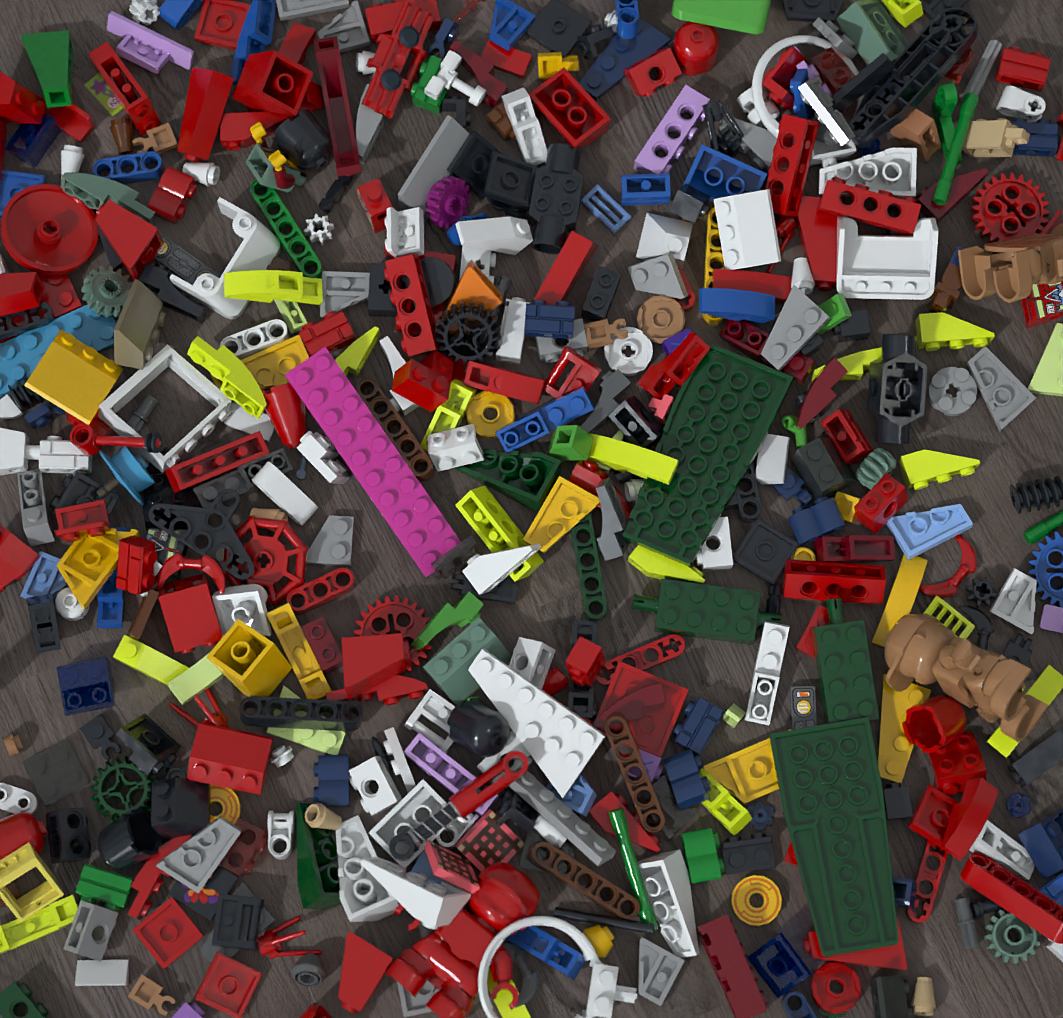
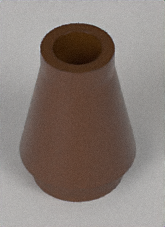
M130 118L111 120L109 128L118 148V153H132L133 123H130Z

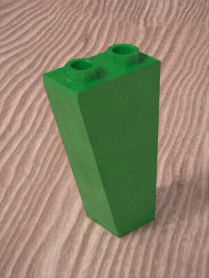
M69 30L22 34L21 38L26 57L47 107L71 106L73 45Z

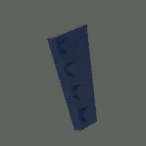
M639 17L638 34L632 39H624L617 33L579 81V84L597 101L626 76L623 69L660 50L662 47H666L671 43V39Z

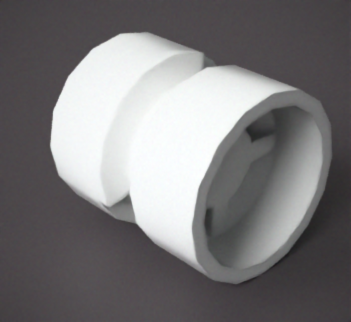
M762 84L765 106L770 115L776 119L780 112L775 103L768 100L769 94ZM751 87L738 97L737 102L744 113H749L747 116L749 122L762 128L765 125L756 111Z

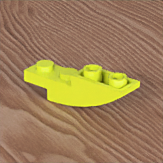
M250 270L229 272L224 274V297L271 303L275 299L320 305L323 302L322 279L303 277V272Z
M197 336L192 341L187 355L195 363L206 368L213 377L223 381L220 390L228 399L234 400L248 414L259 419L267 403L251 372L224 345L216 350Z

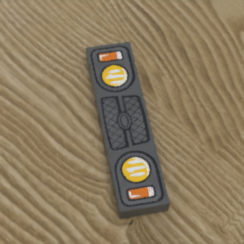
M161 234L164 244L154 258L157 262L191 285L194 284L200 275L205 273L212 274L218 278L221 277Z
M790 686L791 729L817 726L815 686Z

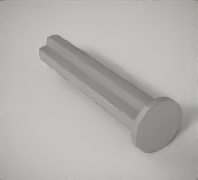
M994 39L989 42L964 93H961L959 96L962 102L966 93L979 95L1003 47L1002 43Z

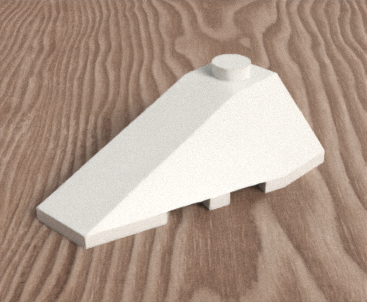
M889 148L882 152L869 154L862 158L820 169L819 194H822L826 180H831L832 177L845 180L846 185L855 187V184L866 185L869 187V191L878 193L879 190H885L893 193L892 197L902 199V196L915 198L917 148ZM849 193L841 194V196L852 197Z
M681 850L659 853L638 861L647 896L653 908L655 918L661 926L662 936L677 957L698 955L699 947L689 873Z
M379 857L365 858L361 861V864L414 918L422 921L423 925L427 928L437 929L440 926L449 925L470 899L471 893L445 881H442L441 884L430 882L427 880L428 875L406 873L404 866Z

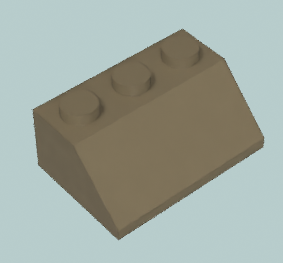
M134 280L114 328V361L117 365L143 370L146 361H151L153 355L152 346L158 343L159 329L165 325L166 313H163V302L140 280Z

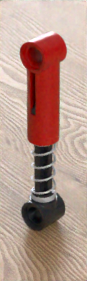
M519 751L508 753L491 768L449 797L450 802H448V805L443 809L439 808L438 813L433 816L429 815V819L424 823L420 822V826L416 829H410L407 832L405 831L394 836L389 844L391 855L398 861L411 859L414 853L419 850V847L422 846V842H427L428 838L433 834L437 835V831L446 828V825L452 820L456 821L458 816L464 819L518 778L523 777L528 770L527 757ZM517 758L522 761L523 767L521 770L512 771L509 768L508 764L512 759ZM505 772L504 776L495 781L489 787L485 788L486 784H488L494 778L499 776L501 773ZM405 841L409 844V851L406 854L400 855L395 851V846L398 842Z

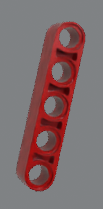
M979 852L970 853L960 873V877L965 883L1051 941L1063 944V907L986 855Z

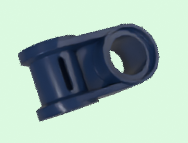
M789 991L782 996L781 1006L788 1018H818L802 993ZM793 995L797 996L800 1000V1005L795 1010H791L787 1004L788 999Z

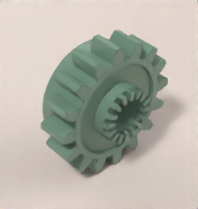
M100 266L98 271L92 269L89 276H86L81 292L85 293L82 299L87 301L88 308H92L96 312L95 314L105 315L107 318L112 315L118 317L122 311L133 283L127 282L130 276H122L121 269L114 272L112 266H109L108 270Z
M1003 910L997 911L999 918L995 916L989 918L993 924L985 926V929L990 931V934L984 936V939L991 941L987 949L994 948L996 950L993 954L994 958L1002 955L1003 963H1006L1011 958L1012 963L1017 964L1018 957L1024 962L1028 960L1026 954H1036L1033 947L1040 946L1041 944L1036 941L1037 936L1041 935L1040 932L1008 911L1005 914ZM1009 929H1014L1018 933L1015 943L1011 942L1007 937Z

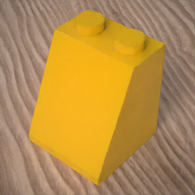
M237 619L206 657L247 697H269L292 669V666L272 641L240 619Z

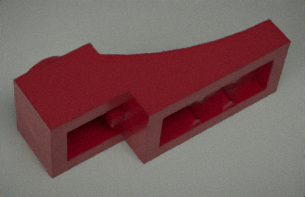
M455 40L450 46V51L462 57L460 64L469 72L477 86L479 85L487 90L481 102L488 107L491 105L496 107L503 101L502 96L508 94V86L493 76L494 65Z

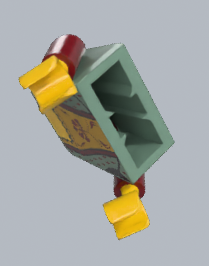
M260 122L253 125L250 131L255 139V146L245 163L261 185L284 192H290L294 185L302 186L306 179L305 173L301 172L279 150L275 151L267 146L266 140L261 139L267 133Z

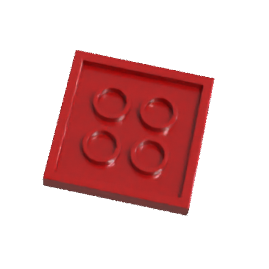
M619 661L595 721L603 712L627 695L644 687L661 683L665 703L642 707L643 718L628 721L638 748L661 758L689 689ZM623 723L612 724L609 727L614 731L622 729ZM605 726L597 728L599 731L604 733L606 737H608L605 731Z

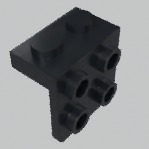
M152 475L156 483L144 489L143 516L146 531L148 528H159L149 519V510L153 505L170 504L193 507L194 494L192 491L194 486L174 493L167 475ZM164 508L161 511L156 510V520L163 519L169 522L165 526L169 529L171 521L177 518V516L172 514L171 519L164 514ZM179 521L175 524L174 528L188 529V525L184 521Z

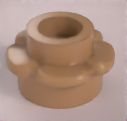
M10 732V735L3 737L4 743L10 756L15 754L19 756V750L23 749L21 740L18 735L13 736Z

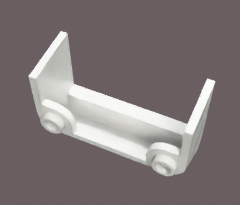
M219 197L217 202L221 213L233 219L232 226L234 232L244 238L220 278L205 273L200 275L193 285L173 274L169 278L172 285L182 294L225 318L236 319L241 316L250 300L225 298L224 274L237 271L266 270L267 266L272 263V260L279 255L281 244L278 237L253 215Z

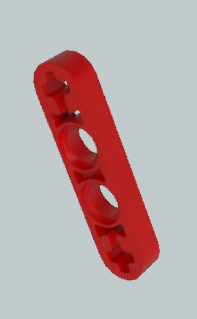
M671 634L608 660L603 668L606 671H611L615 668L612 665L613 663L618 665L619 661L622 662L624 659L630 658L634 660L635 668L646 671L679 657L685 649V641L681 636ZM670 640L680 643L678 652H674L673 649L665 651L667 657L663 658L662 650L658 646L659 644H662V647L665 648L670 645ZM646 650H656L658 659L655 662H648L644 658ZM614 673L610 675V680L608 681L605 678L600 679L598 675L596 682L601 686H609Z
M928 839L924 847L915 882L917 883L916 896L921 899H929L928 904L926 902L922 903L921 910L925 914L919 916L918 919L915 918L912 908H906L908 919L914 923L925 922L929 918L948 856V852L939 847L938 851H943V855L938 852H929V848L935 849L936 844ZM929 856H934L939 860L938 869L933 871L926 867V859ZM922 880H927L932 884V891L928 895L922 894L919 891V883ZM915 900L914 908L918 906L920 900Z

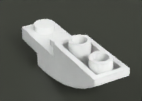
M769 621L764 622L745 721L770 725L790 628L788 625Z

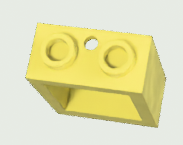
M30 843L25 844L0 860V897L20 922L64 895L57 878ZM37 867L47 881L16 900L5 885Z

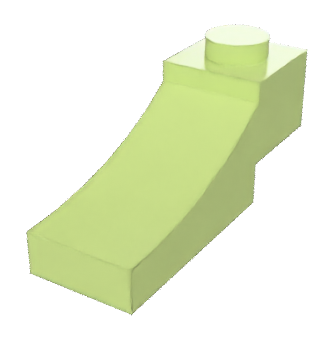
M208 654L168 683L167 686L182 705L223 678L224 674L206 658Z

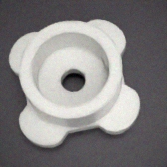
M282 745L271 753L273 755L270 758L271 763L281 767L294 757L291 752L293 750L291 746L285 748Z

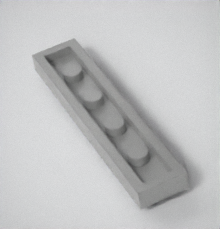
M527 771L523 777L518 778L509 785L597 866L613 858L616 850L593 831L587 823L574 814L568 806L564 805L554 796L553 792L545 788L534 775Z

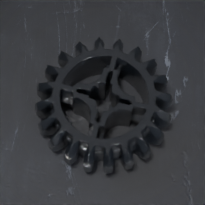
M462 300L459 308L453 303L451 311L445 309L443 311L444 317L438 318L440 325H437L435 330L439 333L436 335V341L441 342L439 349L446 350V357L454 355V363L459 358L463 359L462 364L464 366L467 364V360L476 362L477 358L484 362L486 360L485 354L492 356V349H498L499 343L497 341L501 340V334L499 333L501 325L496 323L498 317L496 315L491 316V308L483 311V303L475 307L473 300L470 301L469 306H466ZM467 317H469V318H474V319H477V320H476V321H470V320L467 319ZM457 321L459 329L450 337L448 330ZM464 329L469 330V333L472 331V336L468 335V332L464 334ZM487 329L488 337L482 344H479L478 336ZM459 345H467L470 348L461 347Z

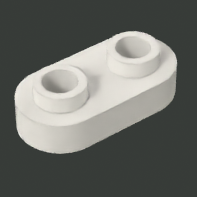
M0 783V791H3L5 794L4 798L0 800V809L14 814L25 811L33 815L36 812L38 799L33 793ZM22 799L28 800V805L25 808L20 806Z

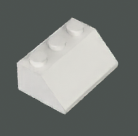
M770 189L714 199L725 269L735 270L781 262Z
M422 779L369 834L391 855L389 844L394 836L405 831L407 832L410 829H416L420 826V822L424 823L429 819V815H435L439 812V808L443 809L448 804ZM445 828L437 831V835L433 834L429 837L428 841H433ZM400 841L396 844L395 851L400 855L406 854L409 851V844L405 841ZM422 842L423 844L419 847V850L407 861H398L393 856L392 858L399 865L406 868L425 849L424 846L427 842Z

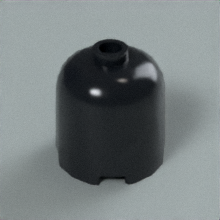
M306 108L298 111L300 116L293 121L289 118L286 119L274 131L275 137L272 140L297 168L310 170L316 167L320 169L328 162L327 157L332 150V140L310 109Z
M472 697L469 699L470 701L463 705L458 703L451 711L447 721V725L450 726L449 738L459 746L480 757L488 758L500 753L510 738L508 721L499 712L480 699Z
M142 809L131 810L107 825L100 832L97 842L98 850L102 859L110 867L123 870L159 853L158 849L163 844V840L152 828L151 820L145 816L148 812Z

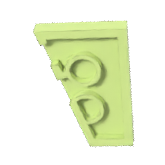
M1057 323L1027 388L1031 393L1063 396V323Z
M283 686L279 698L301 699L287 687ZM275 709L273 715L279 716L282 711ZM301 710L297 711L295 715L304 717L307 713ZM268 727L267 730L268 734L329 755H339L346 736L344 731L274 727Z

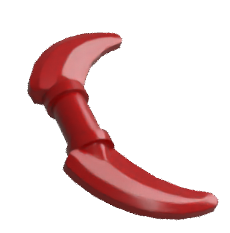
M959 535L956 536V540L961 548L962 560L961 565L958 567L959 569L952 578L937 585L920 584L919 590L931 597H936L937 595L940 598L951 597L958 593L957 588L960 582L969 573H974L977 565L975 551L966 539Z
M177 553L164 562L157 578V587L162 589L167 579L180 569L193 568L203 570L213 578L221 594L225 592L223 570L216 560L208 555H204L199 559H192Z

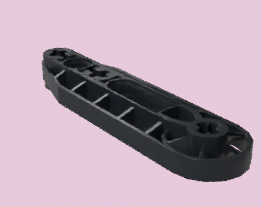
M961 7L948 8L941 11L893 62L896 67L865 93L854 118L849 123V127L855 135L852 142L857 147H869L879 136L904 121L971 47L978 37L979 29L973 13ZM961 16L968 18L965 24H963ZM965 26H973L970 34H966Z

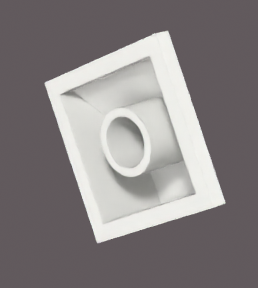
M646 213L636 259L646 261L672 252L677 267L683 269L693 223Z

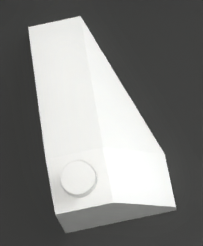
M357 815L342 822L340 828L336 830L340 900L350 922L379 921L394 914L398 903L361 864L362 859L377 857L360 817Z

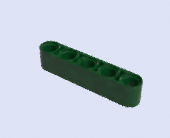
M590 512L570 530L584 613L589 621L599 622L606 616L607 602ZM584 532L589 535L590 540L586 543H581L577 540L576 536ZM585 556H589L594 560V564L590 567H585L581 564L580 560ZM589 580H594L598 583V588L594 591L587 590L585 583ZM593 604H598L602 607L603 611L599 615H593L589 611V607Z

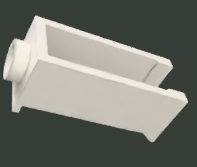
M513 297L512 300L506 299L500 330L501 340L498 341L499 347L496 352V361L520 365L525 339L526 303H528L525 299Z

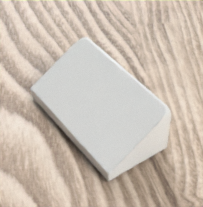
M767 434L763 445L758 451L755 473L756 480L762 485L784 484L789 437Z
M129 960L77 961L75 986L128 985Z

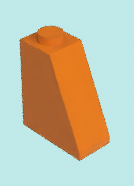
M471 260L467 263L446 309L451 311L453 303L459 308L462 300L466 306H469L470 301L473 300L475 307H478L480 303L484 304L483 311L488 308L494 310L502 303L503 295ZM467 317V319L470 320V321H476V320H477V319H474V318H469V317ZM457 321L450 326L449 334L452 335L459 329Z

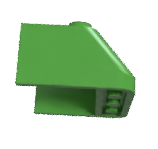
M674 0L671 14L673 17L684 21L751 34H762L766 29L771 0Z

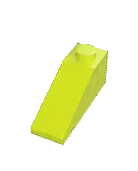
M126 635L123 636L113 656L116 661L165 685H168L170 681L189 669V667Z

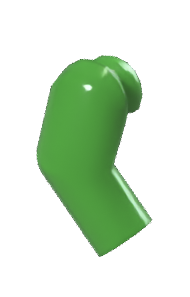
M794 415L784 416L782 425L795 435L796 447L808 444L807 426L805 425L802 429L798 430L795 427L797 417Z

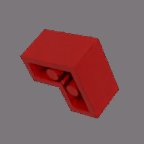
M435 350L420 362L410 359L395 371L392 391L432 412L449 398L454 361Z

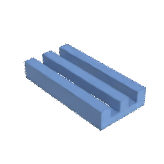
M598 184L581 199V203L614 235L631 219V215ZM596 192L623 217L621 220L594 195ZM589 199H591L605 214H607V215L616 223V225H614L611 221H609V220L589 201Z

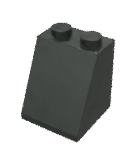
M819 437L798 448L792 460L800 478L805 482L804 485L813 497V501L824 496L830 497L837 493V491H841L858 482L851 466L844 463L830 438Z

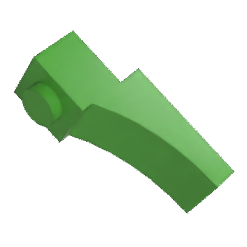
M470 591L463 595L454 607L447 602L439 608L411 645L415 649L420 650L442 630L455 625H459L462 628L468 623L472 624L481 616L479 610L484 604Z

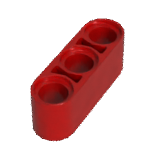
M347 568L336 569L292 590L287 596V603L289 602L293 613L296 615L308 613L351 592L355 587L353 573ZM340 576H348L350 578L349 584L346 586L338 585L337 580ZM319 586H325L328 589L327 594L323 597H318L314 594ZM296 597L305 598V603L302 607L296 608L292 605Z

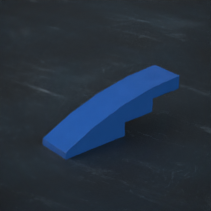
M253 0L250 5L233 60L231 77L234 78L232 82L234 86L238 83L248 56L264 52L265 45L272 42L275 0Z
M111 527L116 528L117 531L127 532V527ZM117 568L97 595L99 601L97 614L98 628H123L125 590L116 588Z

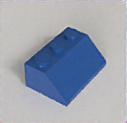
M702 144L684 184L686 183L711 196L709 201L714 203V199L761 191L768 177L767 173Z

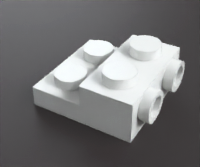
M309 431L300 439L301 444L297 449L329 483L344 484L350 478L346 473L347 468L339 460L334 461L339 453L327 436H322L318 432L313 434Z

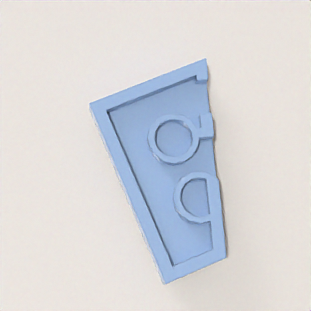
M961 504L932 508L931 511L915 513V511L908 512L906 515L892 517L886 523L908 560L973 527L971 519Z

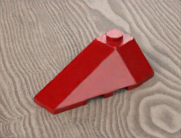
M1 525L0 593L14 579L19 580L25 576L40 557Z

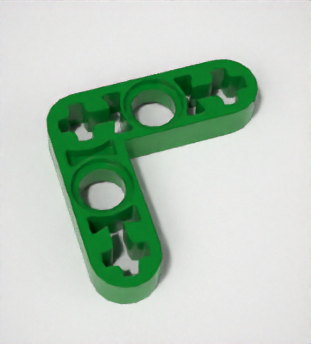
M953 82L941 84L932 102V112L945 159H947L955 133L951 115L958 99ZM960 154L957 165L962 164V154Z

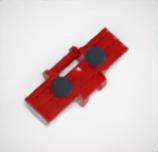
M408 1L404 2L391 35H378L376 43L379 44L374 57L369 58L366 63L367 67H374L376 70L363 98L362 105L390 119L393 117L403 91L411 92L412 84L422 60L426 59L428 55L422 49V45L435 15ZM411 53L414 55V58L404 79L400 76L408 54Z

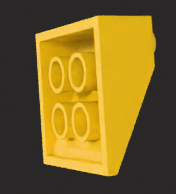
M60 329L24 386L89 425L100 408L99 405L105 400L124 368L115 364V361L101 355L94 348L77 340L72 334Z

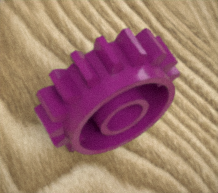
M449 175L448 178L442 177V180L437 181L431 187L426 199V211L429 215L428 219L433 221V225L448 230L462 215L467 216L466 207L471 206L468 199L472 195L467 193L470 186L465 184V180Z

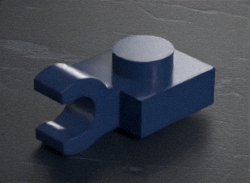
M446 17L435 36L434 43L429 46L427 53L432 55L435 49H439L441 53L438 58L443 60L447 55L445 45H448L449 41L453 42L456 38L459 24Z
M49 402L41 404L24 416L31 427L35 429L36 427L42 428L51 421L50 418L54 416L53 414L64 415L66 413L63 409L58 408L57 405Z
M786 466L784 484H770L787 502L793 496L802 506L807 507L813 498L807 491L801 489L805 482L788 466Z

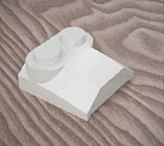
M258 584L232 586L225 588V592L222 594L219 591L213 594L212 599L223 636L237 619H240L261 635L271 636L270 621L266 615L268 613L265 604L267 592L262 586Z

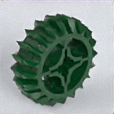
M124 756L122 764L119 757H114V766L109 761H106L105 765L108 768L106 771L100 767L97 769L102 774L101 778L97 776L92 778L93 781L98 783V786H91L90 790L98 792V794L91 796V800H100L95 805V809L101 810L104 808L101 816L104 818L111 813V822L115 821L118 816L120 818L134 809H145L147 812H151V808L147 804L148 802L152 803V797H150L152 794V782L158 780H149L154 773L146 775L137 769L133 762L130 764L129 756ZM124 770L137 772L143 781L129 782ZM116 773V784L109 788L108 791H105L108 780ZM123 782L126 786L132 787L130 792L127 791L126 798L119 792V789H122ZM141 789H144L140 802L133 807V796L141 791ZM121 798L125 810L112 808L107 799Z

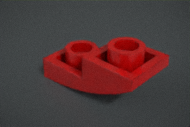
M294 23L278 52L302 65L306 59V50L316 37V29Z

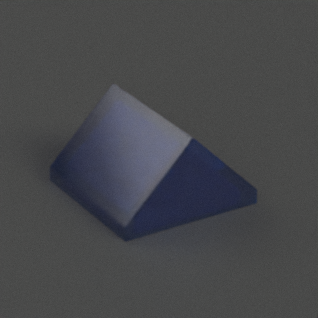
M43 114L41 124H21L5 145V150L35 168L61 132L57 120L53 116Z
M782 932L778 933L747 957L777 998L812 975V972Z

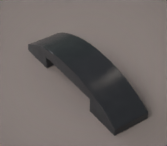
M573 619L571 651L580 636L597 645L598 621ZM570 677L568 709L578 716L592 719L594 684L592 687L585 684L582 687L571 681Z

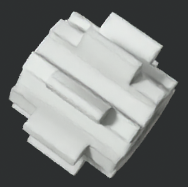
M132 0L129 11L133 14L132 18L137 23L142 21L145 25H148L158 19L157 16L160 14V8L156 5L157 0Z
M315 214V218L306 220L308 226L304 233L310 236L311 243L318 241L323 245L324 240H332L331 230L334 229V225L329 224L327 215L321 218ZM321 227H323L324 229L323 231L318 230L317 232H315V228L320 229Z

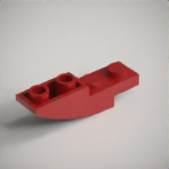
M460 358L454 363L453 380L457 379L465 385L537 404L540 403L546 381L544 379L478 360L476 362L467 360L465 366L462 364L463 359Z
M395 675L354 698L348 699L345 689L326 693L327 700L352 701L358 699L359 702H366L372 700L373 695L377 694L380 704L385 703L386 706L400 703L399 699L409 697L410 700L424 697V693L428 692L427 684L422 681Z
M195 834L171 839L158 850L159 853L151 857L146 862L130 886L138 890L139 893L128 915L138 920L142 916H147L152 906V903L149 901L153 894H158L163 886L164 880L161 879L163 875L173 879L172 876L158 868L156 863Z

